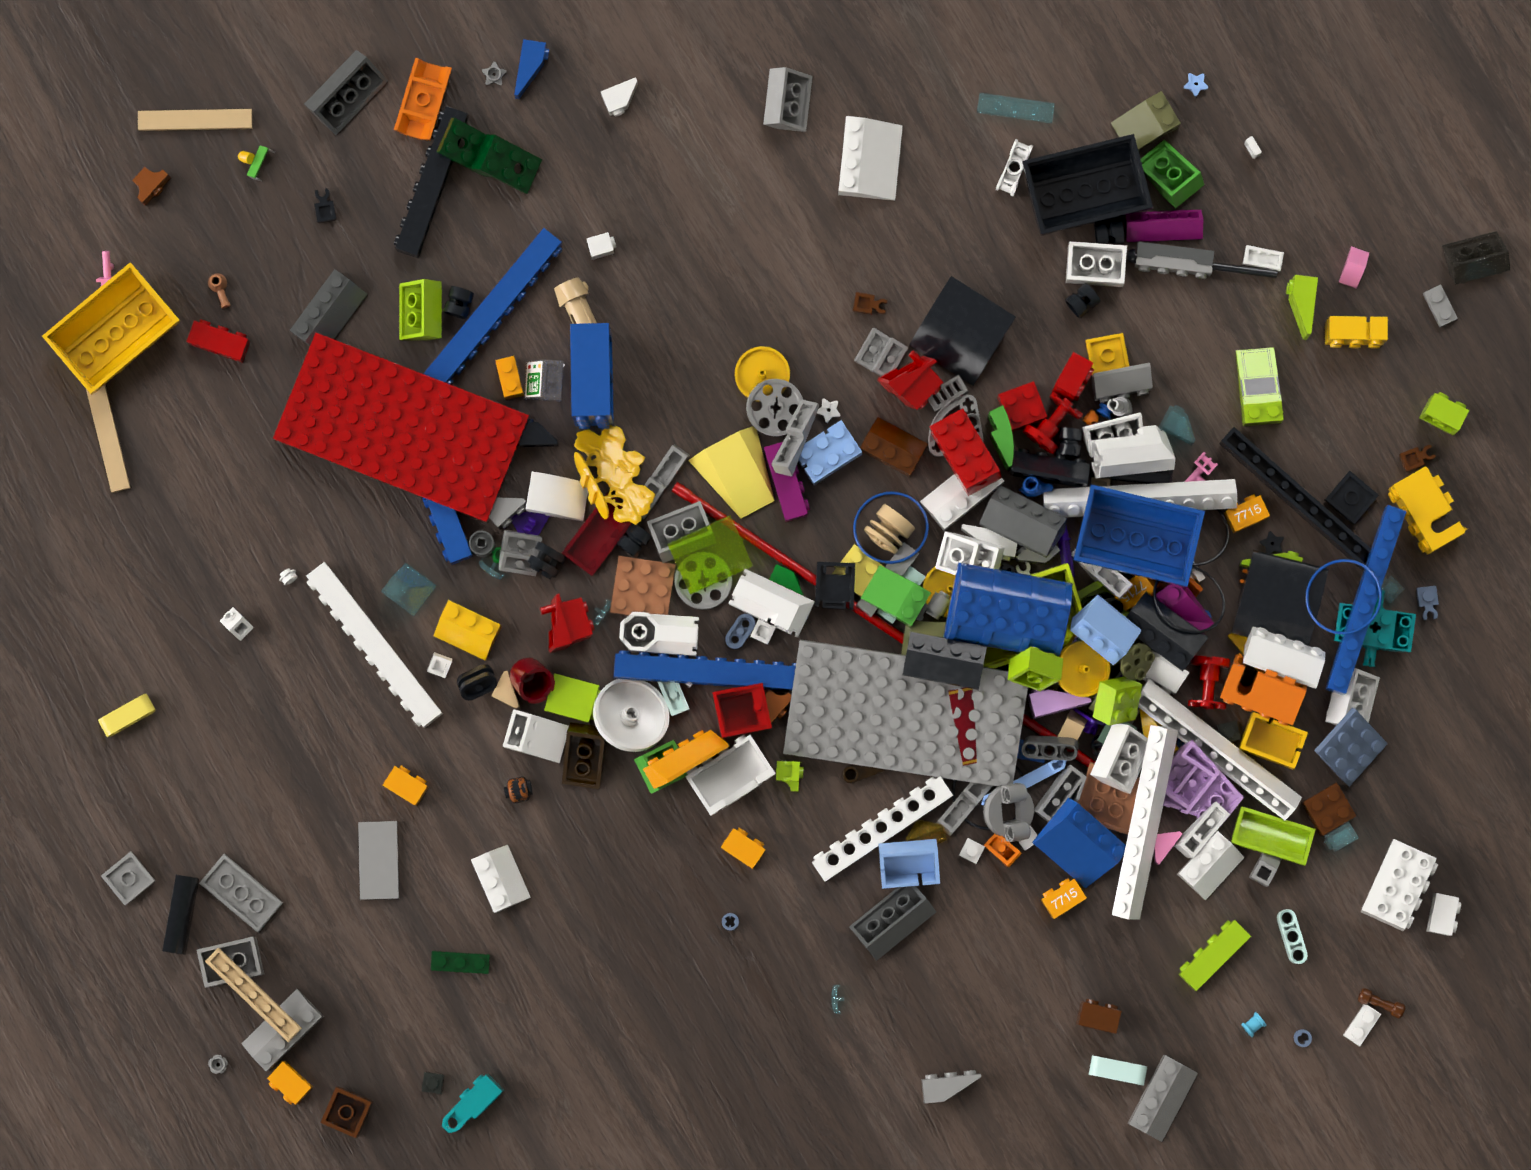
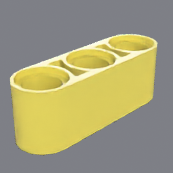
M146 693L103 716L98 722L108 738L154 713L156 709Z

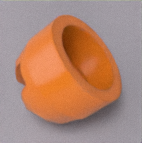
M1091 409L1082 421L1087 425L1096 424L1099 422V415Z

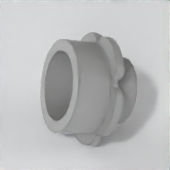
M215 1055L209 1060L208 1065L212 1073L218 1074L226 1071L228 1062L221 1055Z

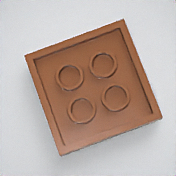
M619 556L610 613L627 616L632 612L668 615L676 564Z
M1090 762L1078 803L1106 828L1128 835L1140 777H1137L1131 793L1128 794L1104 784L1090 775L1095 763Z

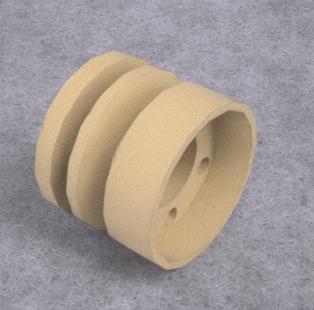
M883 504L876 513L881 522L878 523L871 520L870 524L875 530L866 526L864 531L879 547L896 554L898 549L893 543L902 547L903 543L899 540L898 536L900 535L908 539L915 530V527L894 509Z

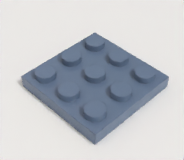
M1352 708L1314 751L1350 787L1384 749L1387 742L1356 709Z

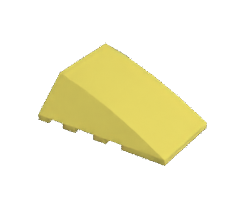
M753 426L730 435L688 460L740 519L774 502L758 432Z

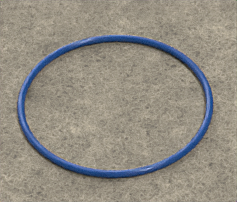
M883 492L869 498L859 508L853 525L854 538L860 550L869 558L886 564L900 563L917 554L923 547L929 530L928 518L920 503L911 496L900 492ZM890 494L904 496L916 503L921 509L926 523L925 536L917 550L911 555L895 561L880 560L868 554L860 545L856 533V523L862 509L873 499Z
M1350 559L1335 560L1323 565L1311 577L1306 590V606L1311 618L1319 627L1334 634H1352L1364 629L1375 619L1382 603V589L1377 576L1366 565ZM1339 562H1350L1364 567L1374 577L1379 589V603L1373 617L1362 627L1346 632L1334 631L1319 623L1311 612L1308 597L1310 586L1316 575L1327 566Z

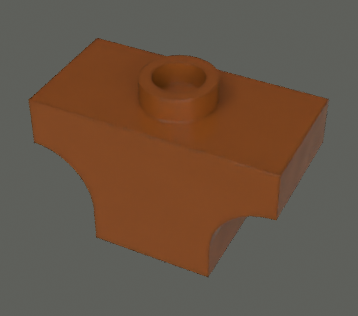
M144 167L132 180L139 187V195L137 197L139 201L146 206L154 196L157 197L163 191L162 187L171 177L163 169L160 172H151Z
M771 690L766 693L771 724L777 717L781 719L788 710L785 708L791 702V694L787 693L780 696Z

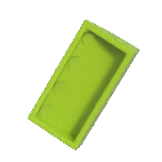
M1241 806L1237 815L1231 843L1305 866L1316 829Z

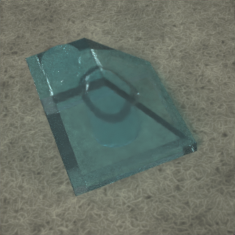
M405 563L391 577L381 592L414 616L436 585Z

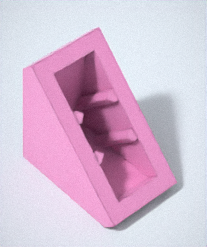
M1351 246L1339 283L1357 289L1366 268L1369 252Z
M1180 831L1157 834L1153 853L1154 862L1157 865L1162 862L1181 837L1182 833Z

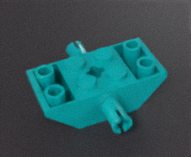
M1382 590L1380 610L1375 619L1369 624L1362 647L1365 649L1363 666L1375 667L1377 650L1411 652L1416 614L1385 610L1383 608L1384 590ZM1379 598L1377 599L1372 617L1375 614L1376 609L1378 607ZM1339 603L1335 631L1344 632L1352 604ZM1373 624L1378 627L1375 633H1373V629H1370V626ZM1335 634L1334 641L1340 642L1342 634Z

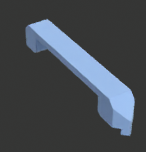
M1052 760L1014 780L1013 784L1021 783L1028 788L1065 769L1067 761ZM989 794L984 796L981 805L985 804V801Z

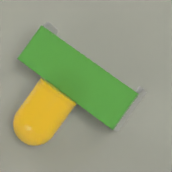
M259 146L256 155L247 151H241L238 154V159L241 162L251 164L247 176L262 182L256 176L267 152H275L267 147Z

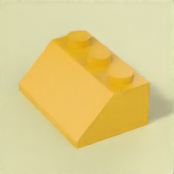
M448 600L440 616L434 637L486 661L502 626Z

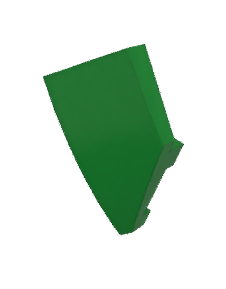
M776 564L769 580L804 596L799 579L795 573Z

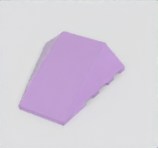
M1193 740L1181 746L1173 756L1163 806L1172 807L1180 810L1182 813H1189L1199 818L1214 802H1217L1231 815L1244 796Z

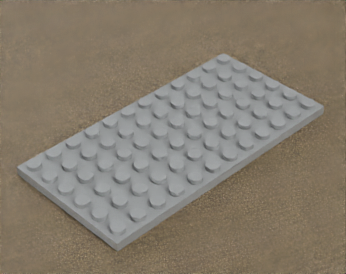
M800 639L783 754L934 777L941 776V778L993 786L1013 784L1028 687L1009 681L1007 670L983 667L979 690L973 689L972 693L974 710L969 712V719L975 722V729H968L966 732L968 740L976 739L977 763L963 766L957 738L958 729L954 723V719L960 717L961 710L956 707L954 714L952 713L948 690L958 689V700H960L964 696L963 690L960 689L963 687L903 676L906 655ZM972 748L964 749V758L972 759L975 752Z

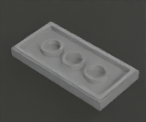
M397 821L358 822L360 900L399 898Z
M226 854L221 856L199 883L258 933L283 904L280 899Z

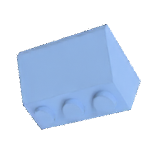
M1099 595L1072 618L1070 627L1071 632L1112 665L1127 654L1141 632L1139 627Z

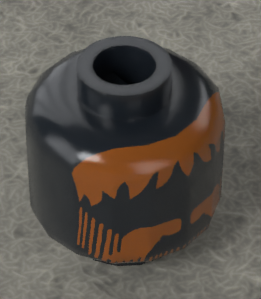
M524 776L509 779L507 787H504L505 796L510 798L512 803L528 801L530 795H533L531 781L527 780Z

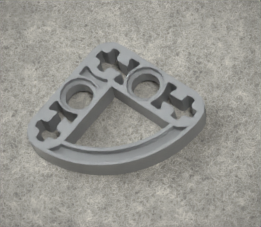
M963 395L945 404L931 423L933 425L942 420L951 410L958 406L968 413L967 406H963V403H965L966 399H969L970 402H973L970 407L971 412L975 410L976 414L970 413L967 416L976 419L977 425L974 428L976 430L979 429L977 433L984 443L977 401L972 395ZM929 430L928 448L930 454L935 457L944 456L941 450L939 453L936 450H932L936 441Z

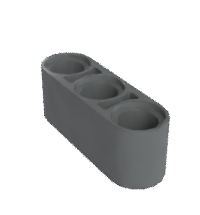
M1031 735L1025 738L1022 746V754L1031 759L1071 761L1077 757L1079 750L1078 741L1069 737ZM1028 744H1032V745H1034L1036 748H1035V749H1029V748L1027 747V745H1028ZM1046 746H1053L1055 750H1048ZM1072 747L1074 751L1069 752L1065 748Z

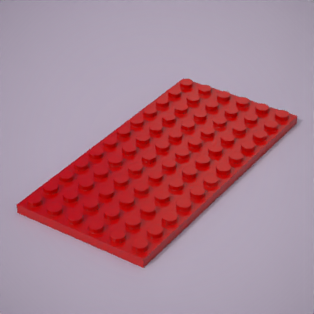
M315 333L273 439L487 522L529 415Z

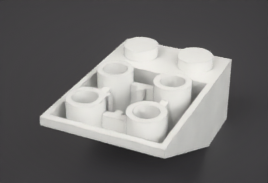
M513 709L503 747L560 763L569 726Z

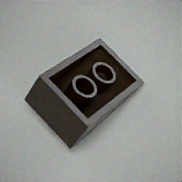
M570 722L566 734L562 784L600 789L607 741L601 736L596 726Z

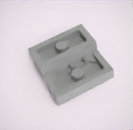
M872 328L854 361L882 376L897 368L908 347L896 339L888 337L876 328Z
M504 530L499 570L536 576L537 571L529 567L530 563L527 561L531 555L537 557L539 551L535 547L538 541H542V537Z

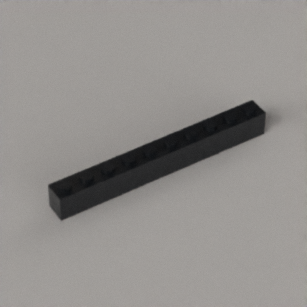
M1233 427L1219 444L1348 559L1366 565L1371 548L1240 431ZM1355 564L1362 571L1365 569L1364 567Z

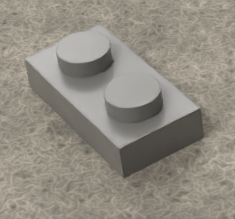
M1441 285L1423 293L1439 328L1458 319Z

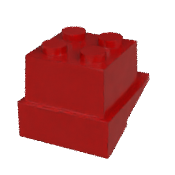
M913 350L909 353V357L913 362L899 370L895 368L879 377L877 381L889 393L898 397L907 407L918 410L928 403L927 399L931 395H935L940 391L943 381L931 369L937 361L926 356L920 357Z
M556 594L551 600L550 605L540 607L542 615L551 612V630L548 631L550 654L567 649L570 645L587 640L593 635L594 625L592 620H588V606L586 601H582V598L562 602L560 594Z
M763 683L712 692L722 739L772 728Z

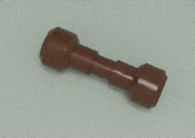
M1366 988L1361 989L1358 1002L1364 1005L1370 1003L1374 1006L1382 1007L1384 1010L1391 1012V1016L1398 1019L1403 1016L1405 1011L1404 1004L1398 1001L1392 1003L1388 1000L1380 999V997L1373 995L1372 991Z

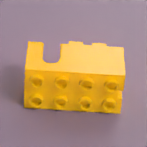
M1425 466L1388 489L1390 492L1388 496L1393 503L1396 502L1399 509L1406 511L1404 519L1409 524L1408 530L1412 536L1417 537L1419 541L1417 544L1420 550L1428 555L1464 534L1467 528L1463 527L1459 521L1440 533L1432 530V522L1453 510L1450 503L1454 500L1449 492L1442 493L1439 487L1443 486L1444 483L1439 475L1433 477Z

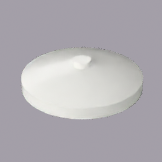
M616 679L608 683L600 691L594 703L593 717L599 733L608 743L618 749L629 752H640L650 749L662 739L667 731L669 709L662 694L646 681Z

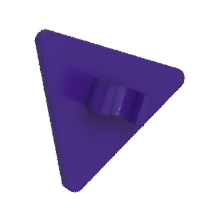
M523 512L519 516L515 514L511 520L517 532L539 536L550 516L541 513Z
M1077 708L1073 709L1088 720L1083 729L1088 734L1095 735L1098 724L1106 725L1089 713Z

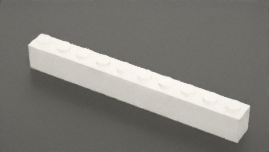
M1235 479L1100 486L1198 510L1237 508ZM1090 487L1053 489L1051 492H1044L1043 507L1064 517H1083Z
M323 562L306 575L309 579L307 584L313 591L317 589L320 593L318 597L324 606L328 604L332 609L330 613L336 621L340 619L344 624L341 627L348 636L352 635L355 638L353 643L359 651L362 649L367 654L365 659L371 666L376 665L379 669L376 672L383 682L387 680L390 683L389 690L394 696H400L403 700L400 704L406 711L410 710L414 714L412 719L417 726L422 725L426 728L443 713L329 566Z
M1150 679L1145 683L1141 690L1138 705L1141 710L1163 727L1179 730L1177 738L1185 744L1193 740L1221 772L1283 820H1286L1294 812L1302 798L1300 795Z
M1150 726L1112 911L1114 916L1140 920L1179 730L1163 726Z

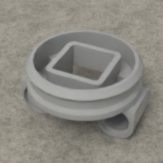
M1014 783L995 788L988 795L984 804L983 815L985 823L993 833L1005 837L1008 842L1029 839V826L1034 816V804L1025 785ZM1001 803H1015L1016 819L1003 821Z

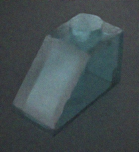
M1170 405L1159 425V429L1192 446L1195 442V437L1188 415L1184 413L1185 410L1177 405H1174V407Z
M1346 822L1325 834L1326 839L1324 842L1330 850L1333 849L1335 852L1359 837L1350 823Z

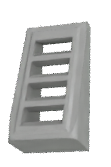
M957 375L941 385L940 391L936 394L941 402L939 405L936 403L933 395L927 400L935 412L948 402L968 393V390L960 376ZM955 382L961 390L960 392H957L953 385ZM948 386L954 394L952 397L946 389ZM940 391L944 392L947 400L944 401L940 394Z

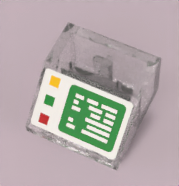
M545 359L526 361L524 400L562 402L564 362L562 360Z

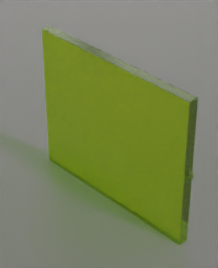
M731 515L667 544L677 564V570L680 571L690 595L753 566L744 547L743 539L740 538Z

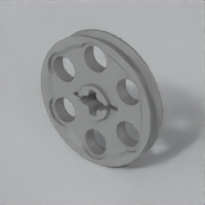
M781 379L765 380L756 385L749 394L746 404L748 419L755 429L765 435H786V430L782 431L778 428V422L784 419L789 424L793 416L789 412V407L792 404L799 405L800 401L803 400L802 395L788 381ZM769 384L772 386L773 392L771 395L766 396L763 393V387ZM784 387H790L792 391L791 395L787 398L781 394ZM755 400H759L762 404L761 409L758 411H754L751 407L752 402ZM777 402L780 410H776L774 418V410L770 409V407ZM763 417L769 420V426L765 429L759 426V421Z
M696 552L687 556L679 564L675 573V588L679 597L684 603L696 609L706 610L720 605L728 597L732 587V575L727 563L718 555L710 552ZM709 557L713 558L716 562L713 568H707L704 564L705 560ZM688 561H694L697 564L694 571L686 569ZM701 570H703V575L705 576V578L709 579V581H707L705 585L706 592L704 591L702 583H698V580H700L702 576ZM720 572H725L728 576L727 581L724 583H720L717 580V575ZM681 579H688L690 581V586L687 589L679 587ZM713 590H718L721 593V598L717 601L710 598V593ZM695 593H699L702 596V601L699 604H694L691 601V597Z

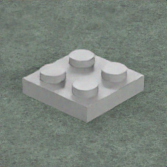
M132 851L101 875L125 906L156 882Z

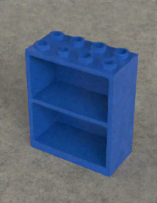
M609 323L570 324L571 411L574 424L579 426V429H590V426H598V429H609V425H614L613 355Z

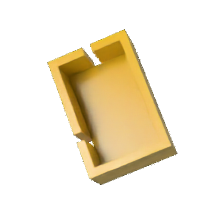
M1330 316L1325 322V345H1330V348H1341L1342 345H1349V348H1361V345H1368V348L1375 349L1380 348V345H1383L1388 340V317H1370V322H1366V317Z
M1251 713L1239 749L1283 767L1295 769L1301 753L1299 751L1295 752V750L1303 748L1308 732L1290 725H1282L1274 719L1268 724L1269 719L1260 716L1258 713Z

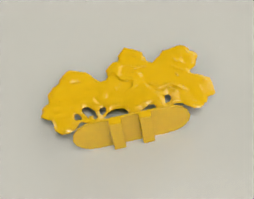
M609 425L610 428L603 429L600 436L589 429L578 432L576 434L578 438L575 440L574 446L579 451L584 452L587 455V459L585 461L580 453L575 452L574 461L581 476L580 484L583 489L587 488L589 492L588 500L590 504H595L601 516L607 519L609 517L608 502L615 507L613 517L617 522L630 521L637 525V523L641 522V516L648 514L650 504L655 497V493L649 488L635 484L632 481L633 477L639 475V465L644 462L645 456L636 451L626 452L623 450L626 439L623 430L618 426ZM596 455V458L591 460V456ZM588 466L597 467L598 477L594 479ZM603 481L609 485L610 492L608 496H603L597 483ZM611 498H622L623 503H617L615 502V499L612 500Z

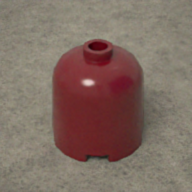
M534 658L520 659L510 670L509 677L512 686L524 700L531 704L545 701L550 691L554 690V676L543 664Z

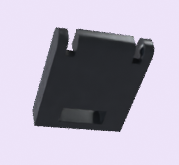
M817 562L815 608H819V601H823L822 608L846 609V602H850L849 610H853L855 563ZM826 567L845 568V575L826 574Z

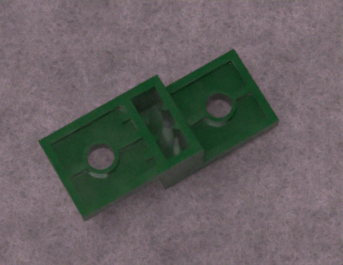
M451 118L437 150V153L483 177H493L524 194H528L542 161L541 158L501 137L485 134L456 118ZM460 138H463L465 141L463 148L458 147V140ZM517 163L521 165V171L518 174L514 171V166Z

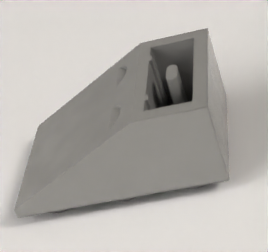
M976 1070L964 1071V1075H957V1072L944 1073L945 1077H937V1074L925 1075V1079H921L924 1103L944 1102L979 1079L981 1074H976Z

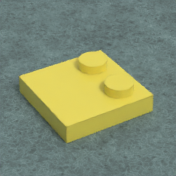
M855 544L840 562L855 563L854 593L860 597L863 595L880 565L883 566L866 556ZM836 568L832 574L845 575V568Z

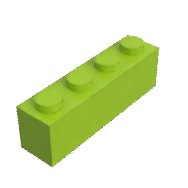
M1227 920L1220 927L1222 931L1218 935L1213 934L1206 941L1208 945L1204 949L1200 947L1193 954L1195 958L1190 963L1186 961L1179 968L1181 972L1178 975L1194 991H1197L1251 937L1236 920L1231 922Z

